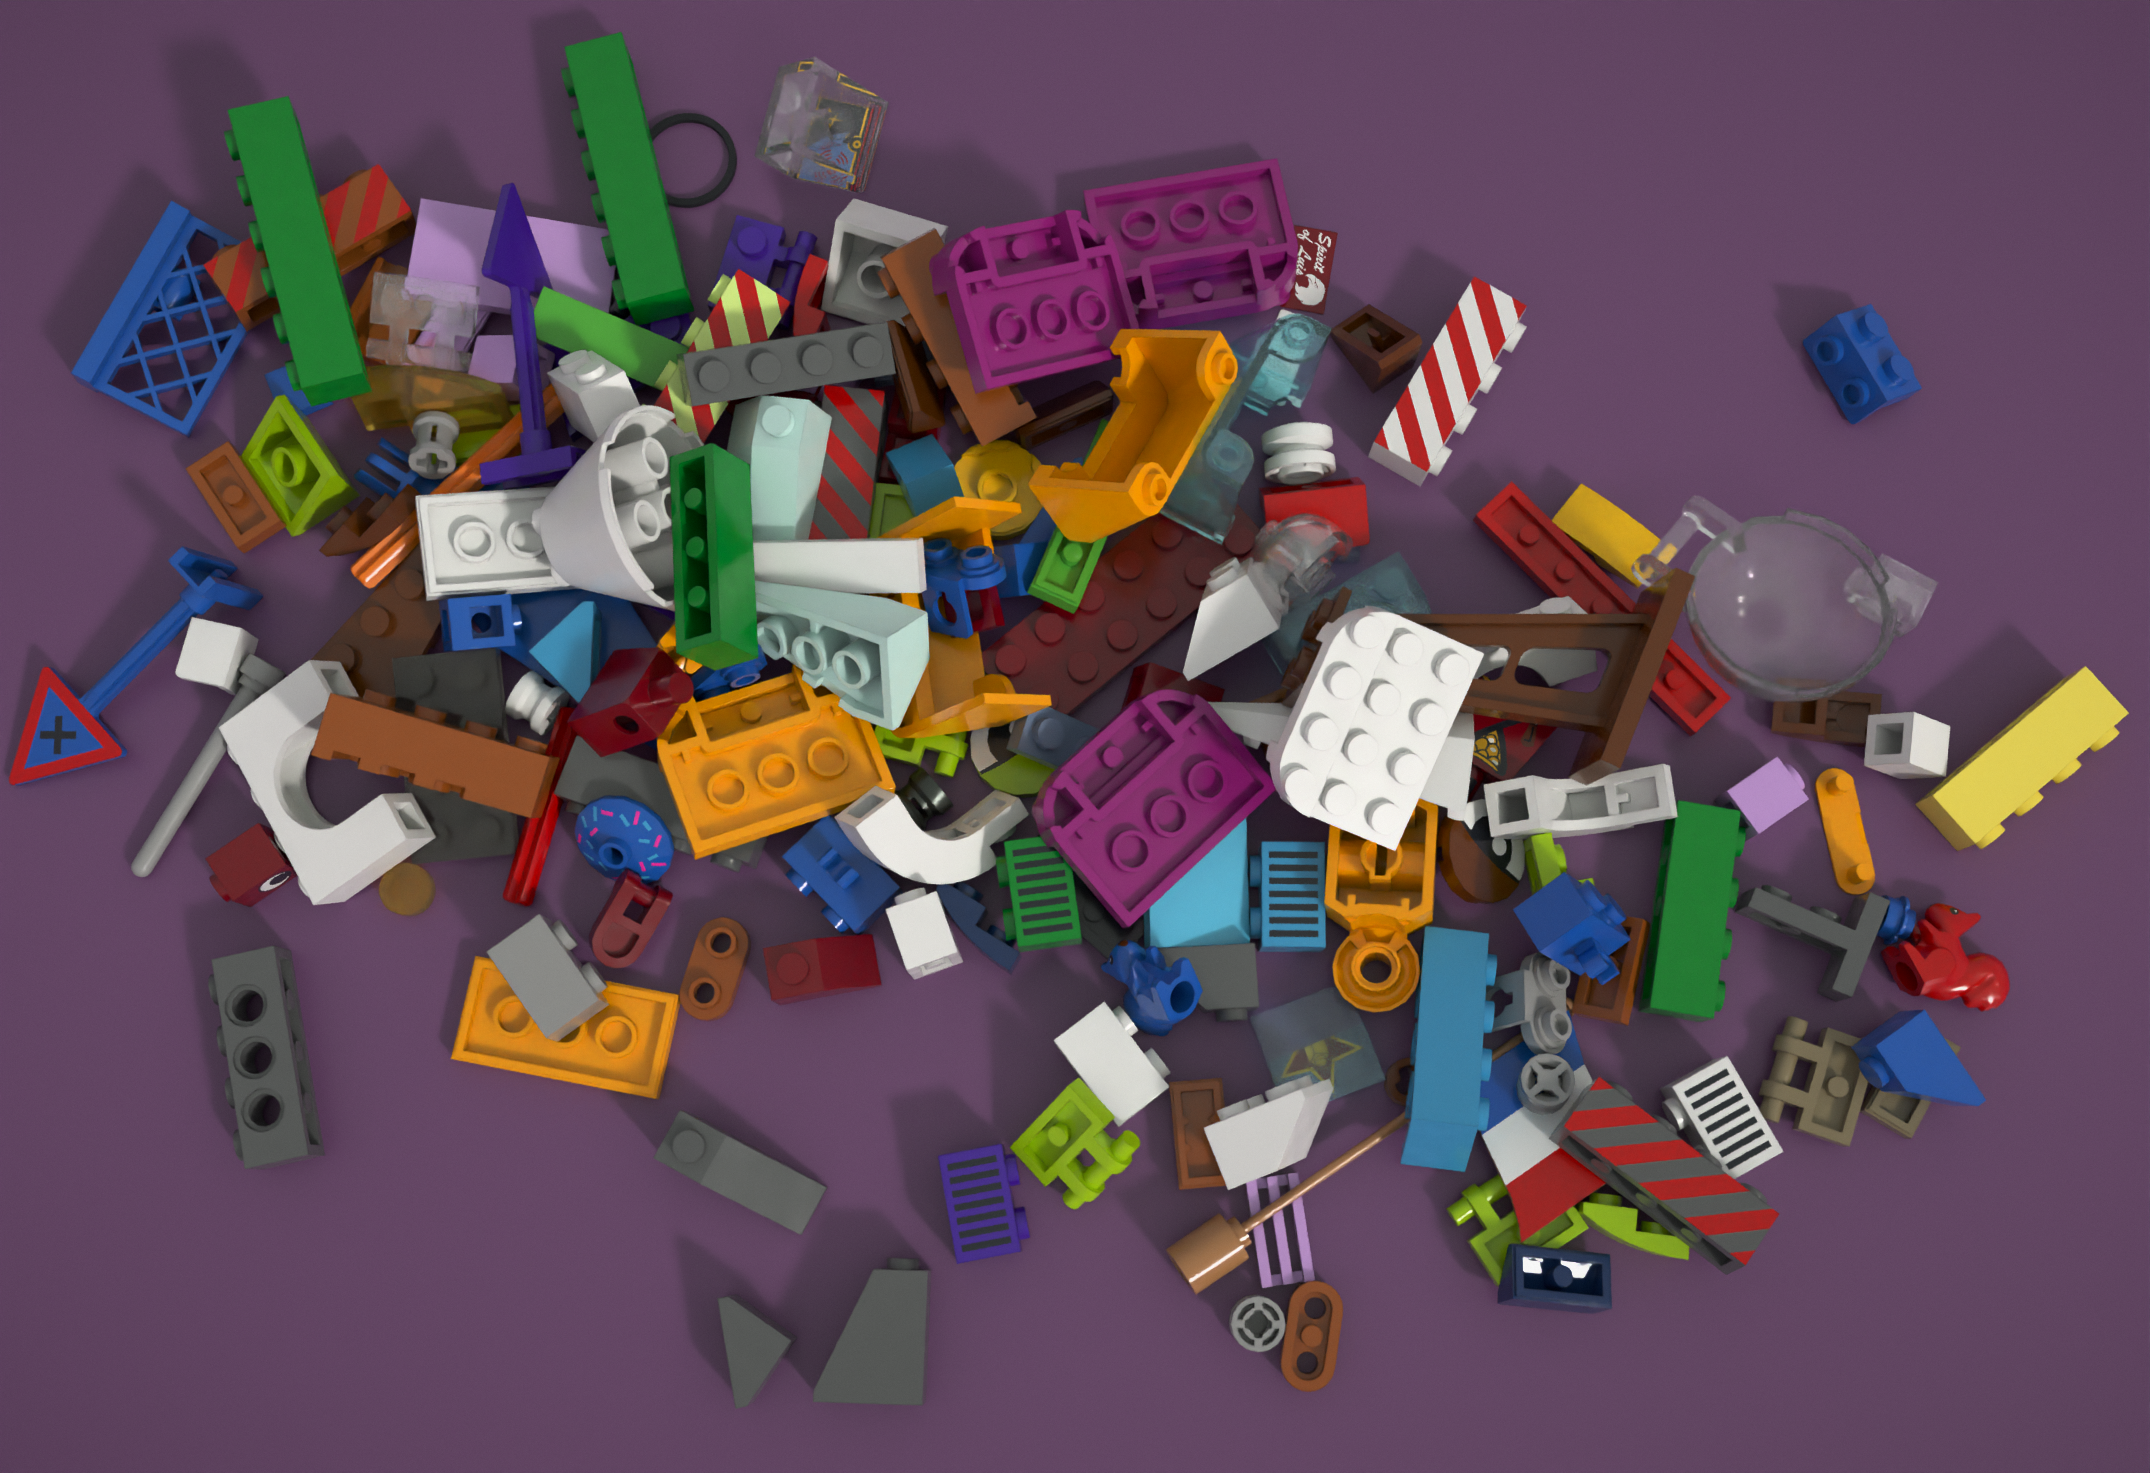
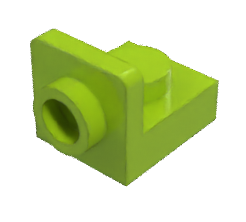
M1551 832L1533 835L1523 841L1525 865L1533 895L1563 872H1567L1566 858L1561 845H1554ZM1593 878L1578 880L1581 883L1589 880L1594 885Z

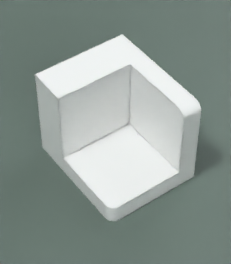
M192 617L175 673L181 679L216 686L229 694L236 695L242 686L238 682L243 674L239 671V668L249 653L255 654L259 639L240 627Z

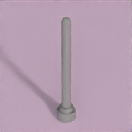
M251 653L247 655L239 668V671L243 674L238 682L242 686L133 860L131 870L136 876L146 877L151 874L227 751L228 744L218 727L283 680L286 675L284 671Z

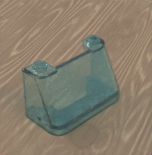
M1288 314L1228 343L1238 364L1236 379L1232 383L1167 501L1159 511L1160 514L1221 545L1223 544L1236 518L1234 511L1242 486L1248 478L1254 462L1253 450L1248 442L1230 432V429L1244 405L1265 416L1268 415L1275 404L1282 401H1292L1291 404L1298 408L1302 406L1311 390L1332 330L1331 327L1309 316Z

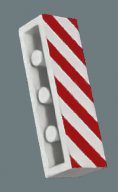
M1474 276L1374 440L1368 457L1418 486H1421L1428 473L1437 477L1453 451L1445 446L1453 431L1463 435L1477 411V408L1470 405L1477 391L1480 390L1487 394L1502 370V367L1495 364L1503 349L1512 353L1525 332L1527 326L1519 321L1527 305Z

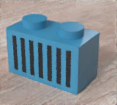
M1262 841L1258 848V855H1249V887H1258V907L1249 908L1250 939H1258L1259 952H1322L1326 947L1324 904L1325 842Z

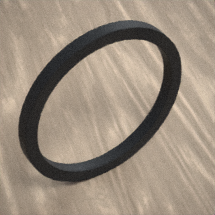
M695 113L676 114L663 119L650 129L652 141L664 130L674 125L698 123L716 131L728 148L729 162L727 171L714 189L695 198H677L666 194L668 205L679 208L699 207L712 202L729 187L737 166L736 150L728 132L715 120Z

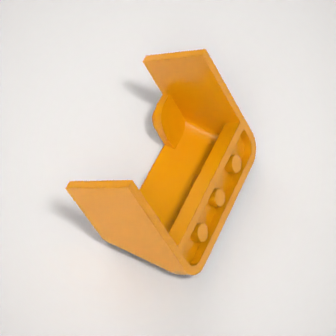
M954 496L877 538H923V544L932 539L946 538L951 540L952 546L958 549L965 550L969 547L985 545L989 546L994 554L990 529L1022 513L1021 504L1017 502ZM922 592L869 593V596L888 598L926 611ZM940 596L938 608L942 616L947 620L943 599ZM928 625L930 659L900 726L893 731L891 730V732L898 738H925L1003 726L1051 706L1050 695L1016 694L1011 681L1006 676L1001 674H988L985 676L979 633L973 634L967 639L951 638L950 635L932 632Z

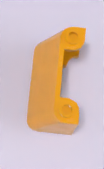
M1120 329L1109 348L1114 355H1121V377H1114L1109 385L1121 402L1082 467L1080 463L1063 462L1060 469L1053 465H1039L1028 483L1032 492L1069 541L1093 543L1157 514L1164 506L1237 376V360L1221 331Z

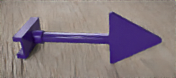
M514 183L502 185L481 269L484 277L508 286L511 294L510 312L523 432L519 434L522 455L479 464L481 484L491 485L503 482L504 490L521 489L561 481L587 451L571 445L553 449L551 431L546 429L534 308L530 296L539 299L543 286L552 290L553 287Z

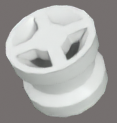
M530 671L519 680L510 693L506 702L505 713L516 720L524 718L530 722L532 730L540 735H544L553 728L558 710L561 707L567 706L569 693L559 686L549 687L545 684L544 677L534 671Z

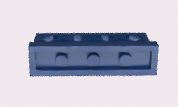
M171 201L71 374L79 384L96 393L100 392L189 438L249 331H246L239 322L235 329L215 334L207 309L227 304L223 296L207 300L203 299L196 275L207 273L203 264L193 267L188 253V249L198 233L215 241L218 244L219 250L228 245H238L241 241L192 216L190 210ZM184 258L187 268L175 271ZM190 276L198 302L168 309L163 294L168 281ZM159 299L162 311L152 313ZM201 311L209 335L180 343L172 318ZM166 320L173 345L144 352L139 338L144 325ZM229 339L221 353L218 342ZM133 344H135L138 354L127 356ZM212 344L217 358L212 371L190 376L182 351ZM177 353L184 378L155 386L147 360ZM141 362L149 388L126 393L110 384L119 368ZM205 382L197 395L194 385ZM188 387L193 404L184 420L180 421L163 411L158 394ZM152 396L155 407L139 399Z

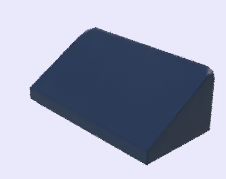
M1509 1244L1498 1288V1304L1595 1314L1612 1309L1610 1254Z

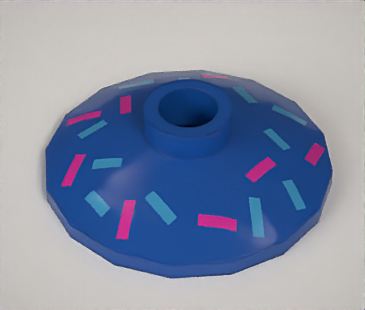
M605 795L590 801L577 816L574 832L578 849L589 865L606 878L616 881L619 875L628 868L641 875V882L648 884L658 880L671 866L675 851L671 832L661 817L644 803L626 796Z

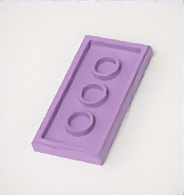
M421 198L404 291L406 298L511 315L509 287L484 277L481 271L496 211ZM527 216L553 290L609 313L613 297L612 280L616 278L617 265L609 266L603 249L601 237L609 235L608 229ZM530 296L533 308L535 309L538 298Z

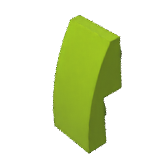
M1592 1193L1589 1196V1203L1579 1202L1575 1205V1208L1587 1225L1621 1244L1659 1256L1689 1259V1246L1676 1236H1673L1671 1232L1659 1223L1641 1221V1231H1636L1638 1209L1622 1207V1196Z

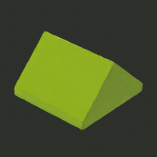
M286 395L276 396L241 456L286 523V529L294 537L315 526L359 497L360 494L309 418Z

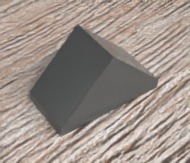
M737 1294L717 1298L735 1409L746 1407L756 1400L797 1337Z

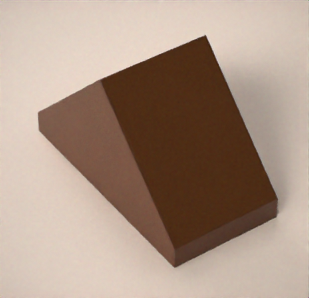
M1370 304L1329 330L1333 341L1373 394L1414 367L1423 343L1418 333Z

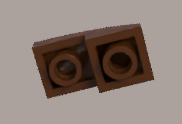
M408 483L395 498L385 492L376 503L366 497L354 511L345 505L325 527L332 536L319 551L326 557L355 553L380 542L404 522L416 507L415 496L422 494Z

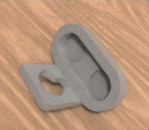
M1537 952L1523 959L1520 970L1495 977L1494 986L1486 985L1485 1000L1490 1001L1496 991L1503 989L1506 994L1513 995V1003L1506 1005L1504 1011L1494 1018L1492 1032L1521 1024L1523 1039L1533 1053L1538 1055L1561 1052L1572 1032V1024L1566 1013V988L1569 986L1571 978L1569 969L1544 954Z

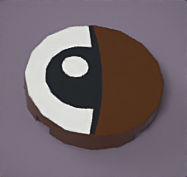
M1477 799L1467 802L1463 821L1447 817V813L1439 828L1437 848L1442 847L1444 859L1443 861H1438L1441 874L1452 892L1465 902L1490 904L1507 899L1519 886L1524 871L1525 847L1523 840L1491 837L1486 800Z

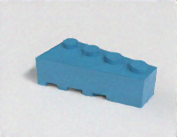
M1425 926L1419 952L1420 976L1416 987L1414 1018H1417L1418 1022L1414 1024L1410 1052V1065L1414 1066V1071H1411L1404 1118L1409 1119L1405 1140L1402 1144L1400 1164L1465 1172L1477 1130H1487L1490 1101L1489 1098L1480 1097L1481 1081L1489 1082L1492 1049L1483 1048V1033L1492 1032L1495 1003L1494 1001L1485 1000L1486 985L1494 986L1497 969V955L1488 954L1489 933Z

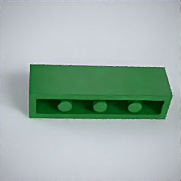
M710 443L670 457L675 630L677 654L710 669L719 670L757 659L758 636L750 464L716 444Z
M1677 800L1676 809L1678 817L1664 820L1638 1011L1704 1022L1714 1019V1013L1721 1011L1725 999L1726 986L1724 981L1719 980L1721 959L1727 960L1732 945V930L1726 928L1728 908H1734L1738 897L1739 880L1736 877H1732L1735 857H1740L1743 852L1746 830L1745 827L1739 826L1741 814L1739 810Z

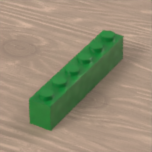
M619 32L565 46L569 67L561 68L562 78L569 98L576 97L579 108L571 110V115L578 138H586L589 150L581 152V157L588 180H596L599 192L591 194V199L599 224L607 223L609 235L601 237L609 266L617 265L620 279L612 280V287L620 310L628 308L637 326L693 312L695 310L633 61L623 34Z
M289 96L228 109L232 129L224 131L225 140L232 160H241L245 174L236 176V181L245 207L253 205L256 220L248 222V226L256 251H265L269 266L260 268L268 297H277L281 313L273 314V321L281 344H290L293 359L285 361V366L293 391L302 390L311 406L372 392L302 129Z

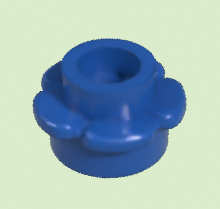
M1883 895L1881 897L1890 900L1877 936L1884 939V944L1893 945L1899 938L1905 940L1910 936L1915 926L1916 912L1910 909V901L1906 896L1893 898Z

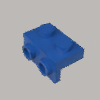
M1872 304L1835 315L1803 340V346L1851 424L1861 422L1880 408L1908 399L1922 389L1914 375L1911 363L1902 356L1888 332L1885 320L1876 313Z

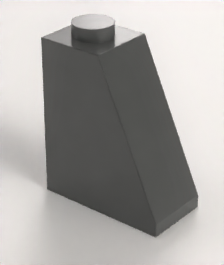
M887 1258V1268L873 1269L815 1386L813 1402L921 1406L926 1402L931 1269H919L918 1258Z

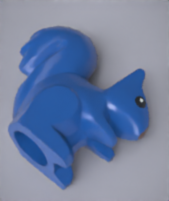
M1122 940L1113 948L1108 961L1101 965V969L1127 985L1129 989L1123 996V1009L1134 1025L1149 1035H1168L1169 1031L1173 1028V1024L1182 1021L1193 1012L1203 992L1188 958H1179L1172 966H1167L1164 955L1156 946H1149L1145 950L1131 940Z

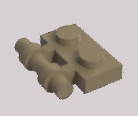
M1787 1016L1782 1035H1776L1772 1051L1776 1052L1769 1080L1763 1079L1758 1095L1763 1100L1759 1111L1766 1121L1779 1123L1784 1105L1797 1108V1114L1792 1127L1793 1130L1842 1147H1850L1868 1081L1859 1069L1860 1059L1852 1049V1046L1861 1039L1827 1027L1821 1029L1818 1043L1814 1045L1803 1041L1808 1022L1797 1017ZM1797 1059L1811 1063L1803 1091L1790 1087Z

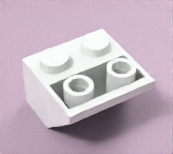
M1310 1075L1265 1091L1269 1101L1265 1103L1263 1095L1260 1094L1217 1110L1220 1121L1204 1127V1131L1228 1190L1276 1172L1307 1157L1333 1091L1330 1079L1313 1084Z

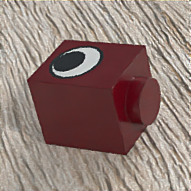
M257 823L205 858L214 872L209 879L217 893L226 902L232 900L248 907H252L297 876L286 853L278 847L274 839L273 829L261 823Z

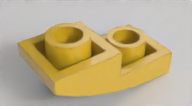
M1582 483L1552 519L1577 546L1592 554L1598 565L1636 589L1640 587L1669 550L1663 541L1642 524Z

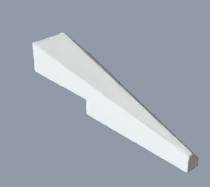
M1208 702L1232 732L1243 735L1244 745L1258 749L1261 742L1269 745L1271 739L1279 742L1294 706L1292 708L1286 707L1282 703ZM1463 712L1457 713L1419 797L1422 800L1448 808L1447 817L1460 821L1464 820L1475 742L1473 714Z

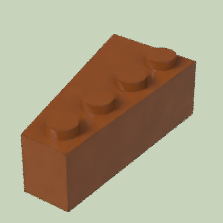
M933 228L881 256L880 258L885 267L877 271V274L890 298L893 299L900 295L909 314L901 317L915 345L925 341L934 359L925 364L939 390L949 386L958 404L949 409L963 435L973 431L983 447L1037 418L1029 401H1024L1017 387L1018 384L975 394L947 293L934 296L929 262L932 256L939 253L945 245L937 230Z
M369 689L365 690L363 698L330 693L311 753L312 756L329 761L331 759L352 760L357 762V769L399 778L401 775L408 777V782L416 786L444 793L454 791L460 793L459 797L465 800L528 818H542L560 760L559 757L546 754L548 744L517 735L515 744L495 738L498 731L497 728L471 720L466 721L465 728L445 723L448 713L416 704L414 713L395 708L396 697Z

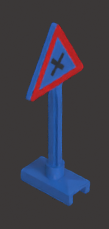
M182 546L168 560L189 583L180 592V599L82 698L79 697L54 668H42L11 769L9 783L11 785H23L125 757L127 749L99 719L100 712L190 623L192 617H196L198 614L204 615L216 602L250 611L264 596L258 589L228 580L238 569L232 561Z

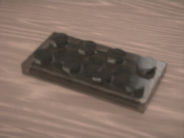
M488 648L392 658L397 698L396 705L398 709L414 713L416 704L448 713L445 723L465 728L467 720L482 723L498 729L495 738L509 742L500 649ZM404 777L405 793L413 794L436 836L411 854L412 864L515 854L519 842L516 814L459 797L460 793L454 791L444 793L416 786L408 782V777Z

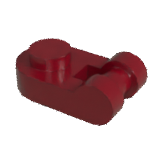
M628 868L617 878L611 895L594 922L589 934V946L594 956L602 964L612 968L626 967L637 960L663 918L673 897L671 891L659 885L652 888L641 882V875ZM631 900L643 906V911L638 920L624 914Z

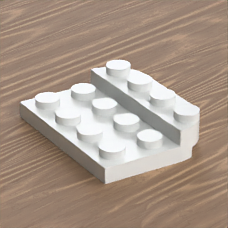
M1365 605V608L1350 611L1333 623L1327 622L1318 633L1316 640L1323 642L1279 742L1270 740L1266 760L1270 762L1273 784L1280 798L1288 805L1309 818L1310 816L1395 851L1484 653L1400 615L1379 607Z

